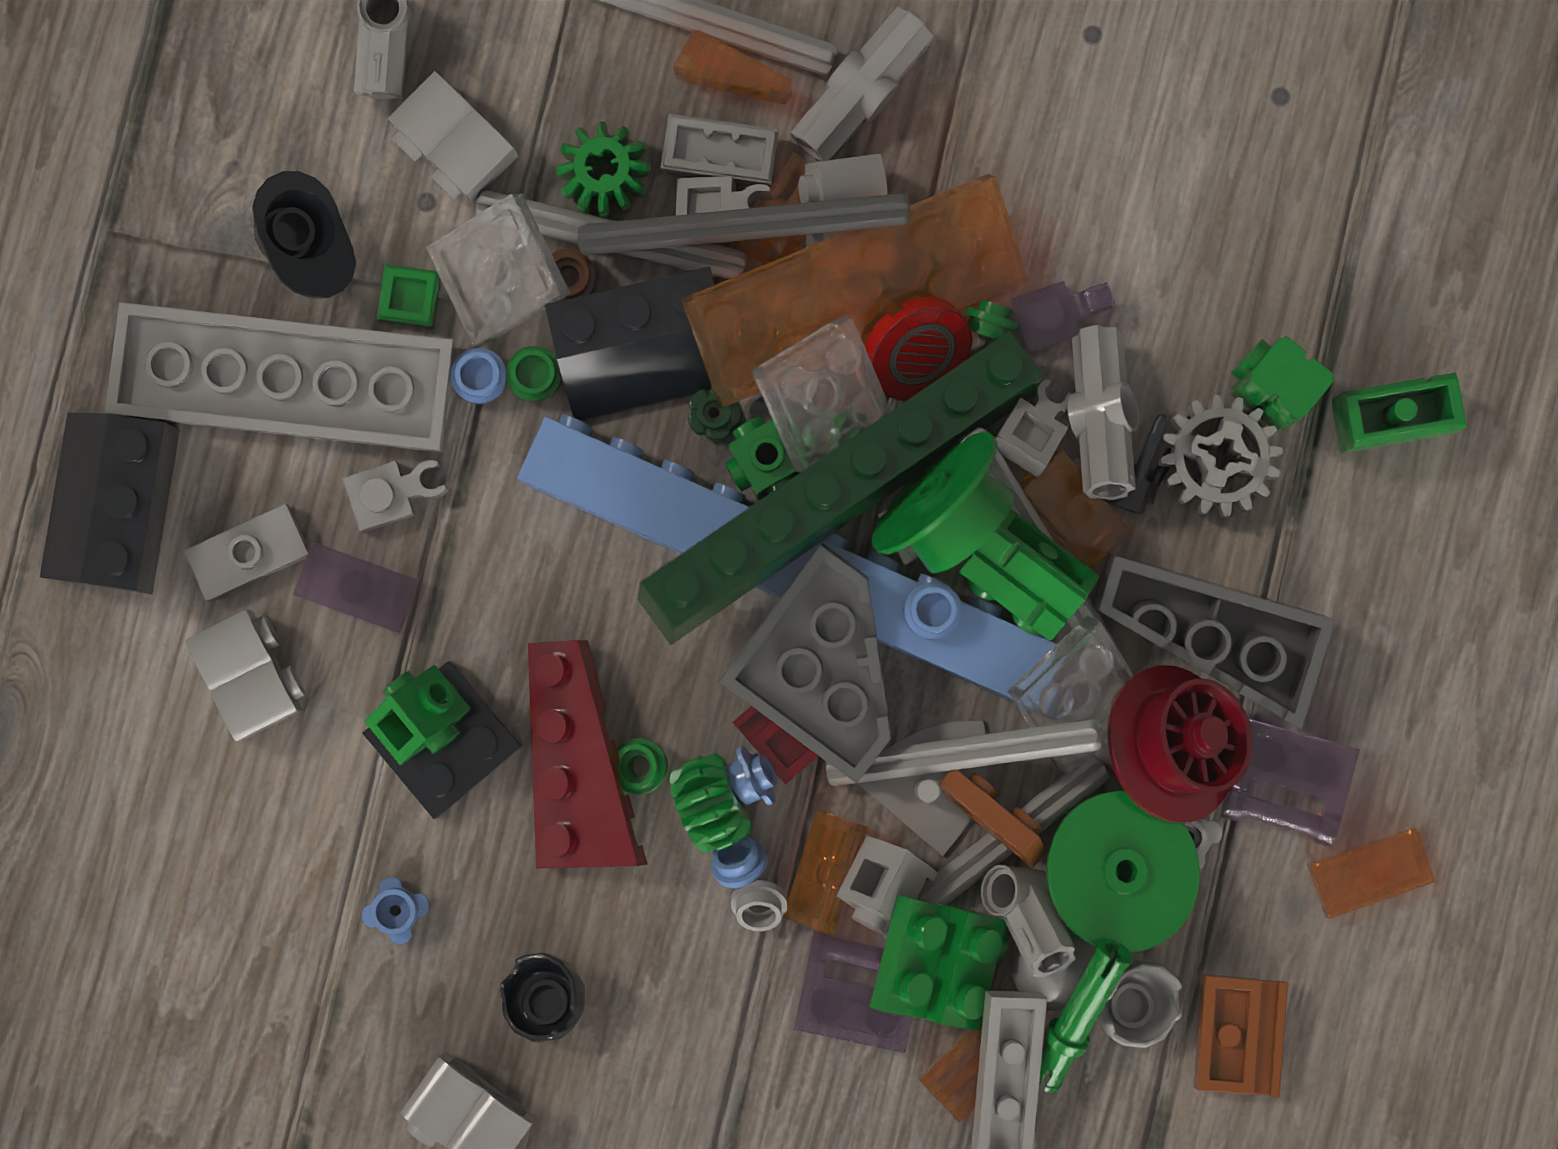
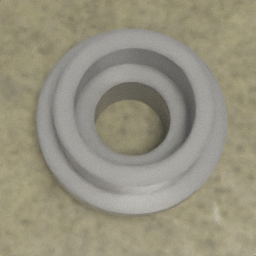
M757 879L751 884L736 888L733 891L731 909L736 915L738 923L744 928L752 931H767L780 923L782 916L787 911L788 898L785 891L777 884Z

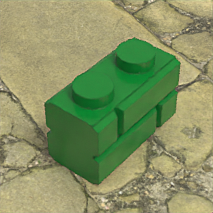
M1288 336L1278 338L1271 345L1261 339L1254 348H1250L1231 371V374L1238 379L1231 387V396L1235 399L1237 397L1243 398V405L1250 411L1255 408L1262 409L1263 414L1260 419L1268 426L1275 425L1277 431L1284 430L1307 415L1334 382V374L1315 358L1307 360V352Z
M1456 372L1432 376L1426 380L1420 378L1344 391L1339 396L1331 399L1339 448L1342 454L1448 436L1466 429V417Z
M1010 509L997 530L970 555L959 571L960 574L967 578L970 589L976 595L985 600L995 599L1013 613L1015 623L1022 630L1031 635L1040 634L1048 641L1053 640L1069 618L1082 605L1100 577L1012 509Z

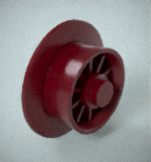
M1171 665L1154 666L1136 673L1127 680L1117 693L1112 704L1108 719L1107 740L1113 769L1121 786L1133 802L1157 819L1171 823H1186L1206 817L1223 802L1230 788L1243 777L1248 768L1252 754V732L1248 717L1235 695L1218 682L1200 678L1198 675L1181 667Z

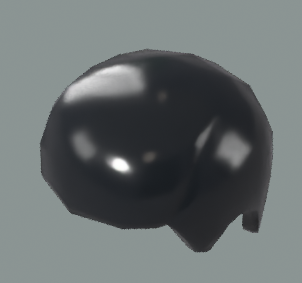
M538 953L523 955L515 960V967L500 984L504 1018L515 1034L532 1042L540 1043L563 1038L575 1027L584 1011L585 985L571 964L555 955Z

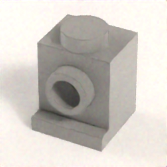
M867 835L836 896L855 909L852 915L855 921L882 933L886 924L891 923L897 895L917 898L925 881L933 882L938 872L909 850Z

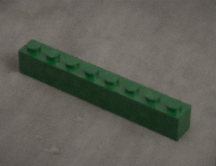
M1008 331L640 581L638 602L669 644H674L908 483L934 458L957 443L964 434L978 427L986 429L1011 412L1020 398L1025 401L1030 399L1043 377L1042 372L1010 331Z

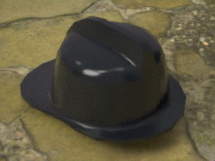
M282 171L267 178L256 191L252 210L255 241L261 253L268 259L272 270L280 282L291 291L311 299L330 298L343 292L353 279L356 259L352 243L331 193L315 177L300 171Z

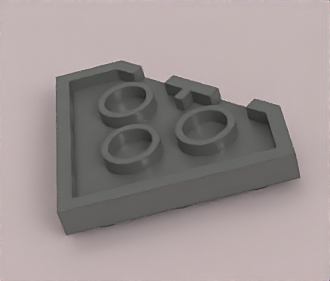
M822 543L719 682L856 784L891 740L892 732L869 578Z

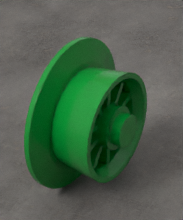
M980 432L968 436L963 442L960 443L959 441L946 449L919 471L887 507L888 510L878 521L872 535V546L878 553L891 554L911 546L931 573H940L962 562L986 542L1006 518L1015 497L1013 490L988 471L997 452L998 444L995 437L988 432Z
M1125 791L1099 794L1080 803L1063 819L1050 844L1047 857V883L1053 904L1059 916L1072 932L1095 947L1102 939L1115 940V944L1111 949L1112 952L1117 951L1120 943L1130 952L1147 950L1161 944L1175 934L1186 921L1194 906L1199 889L1200 867L1198 854L1186 826L1183 823L1166 822L1151 816L1134 803Z

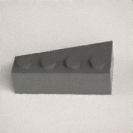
M1108 552L1093 601V605L1098 611L1302 730L1336 620L1316 612Z

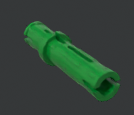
M1102 939L1099 941L1094 955L1059 1018L1052 1019L1045 1030L1044 1037L1046 1042L1042 1047L1039 1080L1040 1086L1046 1073L1049 1071L1048 1076L1050 1078L1044 1087L1045 1092H1058L1075 1058L1085 1054L1090 1043L1088 1035L1125 969L1133 960L1131 952L1120 943L1110 961L1111 955L1109 953L1115 944V940Z

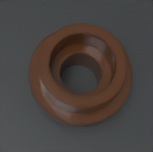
M561 249L552 253L544 261L540 272V281L547 296L553 301L558 302L591 294L596 284V271L592 261L587 256L581 254L580 251ZM565 269H574L579 273L578 282L572 287H564L558 282L560 273Z

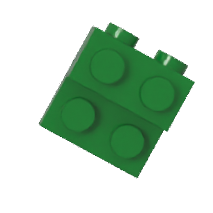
M898 894L870 1007L885 1013L921 1018L940 1025L980 1031L984 1013L985 991H993L991 984L996 963L1001 961L1008 951L1009 942L1004 932L1006 927L1004 919L975 910Z

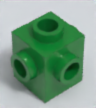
M762 415L732 432L737 440L728 444L732 459L724 464L741 492L750 487L756 499H759L766 494H770L805 470L806 465L801 457L808 454L809 450L794 424L784 428L777 416L765 422ZM763 445L773 446L778 452L777 460L770 465L761 464L756 459L758 448Z
M433 665L417 677L408 670L391 682L382 691L387 698L364 722L398 764L402 765L426 747L432 754H435L450 743L460 733L454 725L471 708L459 695L454 685L445 678L436 665Z

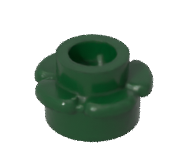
M713 386L711 390H698L693 394L688 404L689 409H691V413L687 417L690 428L697 435L701 436L704 434L712 441H720L729 437L732 433V428L737 427L742 419L740 404L734 401L731 391L723 386ZM717 408L720 411L717 418L710 417V409Z

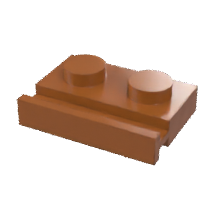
M1202 974L1194 1088L1196 1090L1280 1097L1288 991L1287 982Z

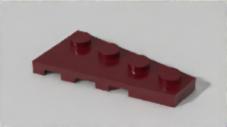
M588 640L528 643L536 869L648 865L643 845L637 846L631 819L635 818L630 796L624 795L616 767V763H619L620 759L615 740H609L603 718L606 706Z

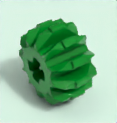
M600 121L596 126L597 137L590 139L583 127L575 131L578 142L581 145L579 148L572 144H562L560 148L561 154L571 162L557 165L555 172L558 178L569 180L561 188L565 199H573L581 195L577 205L579 212L588 213L594 203L598 202L600 217L608 219L611 214L610 203L617 201L620 210L624 213L631 211L632 207L629 198L626 196L627 192L637 197L645 196L647 192L646 186L636 178L650 175L651 166L648 162L638 160L646 151L642 141L626 145L630 135L628 128L621 126L616 130L613 137L609 138L606 122ZM608 160L611 161L615 173L614 176L604 174L600 180H596L592 166L595 164L603 167Z
M717 753L705 757L701 755L684 762L683 766L671 771L669 780L671 784L670 792L674 798L675 809L679 813L682 826L687 830L690 841L694 842L696 848L703 853L716 849L720 851L738 843V840L749 835L751 829L750 813L746 804L736 795L728 777V764Z

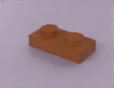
M950 770L939 783L950 802L1030 868L1033 869L1047 851L1041 838L1038 836L1042 831L1041 826L1018 807L1011 813L995 801L999 796L998 791L977 773L973 772L967 778L958 770Z

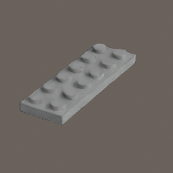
M119 302L105 413L145 420L442 453L455 342L453 339Z

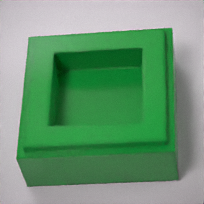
M384 264L376 319L379 322L434 329L442 279L440 271Z

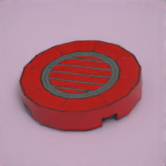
M935 296L913 298L902 303L905 309L898 311L894 316L888 312L877 322L866 340L863 361L871 381L886 397L907 401L969 359L973 344L971 327L950 301Z

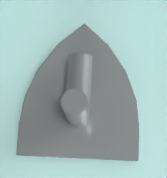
M950 721L927 727L896 742L892 747L984 735V721ZM987 766L958 769V771L967 778L975 772L986 780ZM950 771L857 783L942 856L958 839L971 820L969 816L947 799L939 785Z

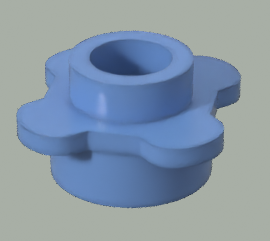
M744 746L736 750L738 759L727 766L730 783L738 798L746 805L761 798L764 799L767 805L775 803V794L771 787L776 786L777 778L769 760L762 754L749 753Z
M388 877L380 882V893L374 898L372 904L364 907L362 919L366 926L370 928L376 927L381 932L389 934L390 940L393 943L404 944L412 938V927L417 919L428 913L429 901L424 894H413L403 888L400 879ZM393 905H398L401 908V913L398 916L391 914L390 910Z

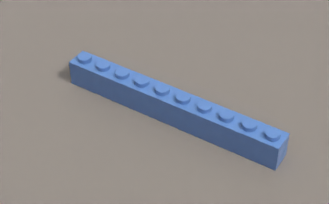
M565 414L561 415L559 422L544 417L517 477L526 486L679 554H682L749 508L743 505L746 495L718 482H715L713 489L709 490L691 482L695 474L693 471L664 459L661 468L640 459L644 451L643 449L617 437L612 438L610 445L589 436L592 431L591 426ZM834 533L755 587L781 599L819 546L824 543L868 576L879 643L1030 710L1037 708L1063 649V646L1048 641L1040 634L1031 635L1020 627L1000 619L1003 609L972 596L969 605L961 602L962 614L960 621L950 634L938 639H927L917 635L910 629L904 616V606L908 595L914 588L926 582H940L950 588L951 586L922 573L917 582L898 574L897 570L900 566L898 562L873 551H869L866 559L845 550L849 541Z

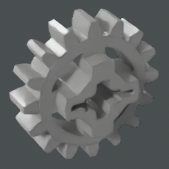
M1214 395L1209 399L1208 410H1205L1195 400L1188 405V413L1191 419L1189 420L1185 416L1176 414L1170 422L1178 431L1177 434H1164L1160 438L1159 442L1165 447L1171 448V453L1160 457L1157 460L1158 466L1171 467L1173 472L1163 484L1165 488L1179 484L1183 490L1177 500V503L1183 505L1192 498L1197 500V515L1203 516L1207 514L1211 506L1216 505L1219 517L1226 518L1231 514L1232 503H1235L1237 508L1244 513L1253 508L1250 494L1264 499L1271 493L1263 483V480H1273L1280 477L1281 471L1269 465L1270 459L1283 454V448L1269 446L1267 440L1277 429L1275 425L1267 426L1263 429L1258 425L1257 422L1263 414V410L1257 408L1248 415L1243 413V398L1237 397L1228 408H1224L1221 396ZM1219 420L1218 426L1215 427L1212 435L1208 437L1198 434L1196 436L1190 435L1198 425L1208 421ZM1242 431L1252 441L1255 453L1248 451L1241 437ZM1221 444L1225 446L1224 456L1232 460L1218 469L1215 467L1216 458L1209 455L1208 451ZM1184 460L1192 462L1199 475L1198 483L1189 475ZM1231 476L1249 478L1248 482L1239 490L1231 493H1221L1227 478Z

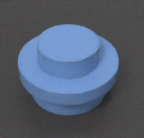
M481 347L471 348L461 353L454 361L451 368V382L457 394L464 400L475 404L488 403L496 399L504 390L507 382L506 367L502 359L495 352Z
M926 582L917 586L908 595L904 606V616L910 629L917 635L927 639H938L950 634L957 627L962 614L958 595L952 588L940 582Z
M746 836L738 840V843L720 851L714 850L711 868L715 879L720 885L727 888H741L761 877L767 867L768 858L763 846L751 837Z

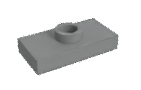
M668 114L661 172L692 177L732 176L735 183L748 185L764 184L771 188L779 129Z
M286 503L183 550L207 602L217 600L312 556L292 510Z

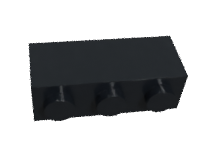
M710 266L545 304L572 416L577 420H589L692 396L700 389L711 390L713 386L730 387L736 382Z
M67 412L40 571L41 578L153 594L180 430L165 422L112 414Z

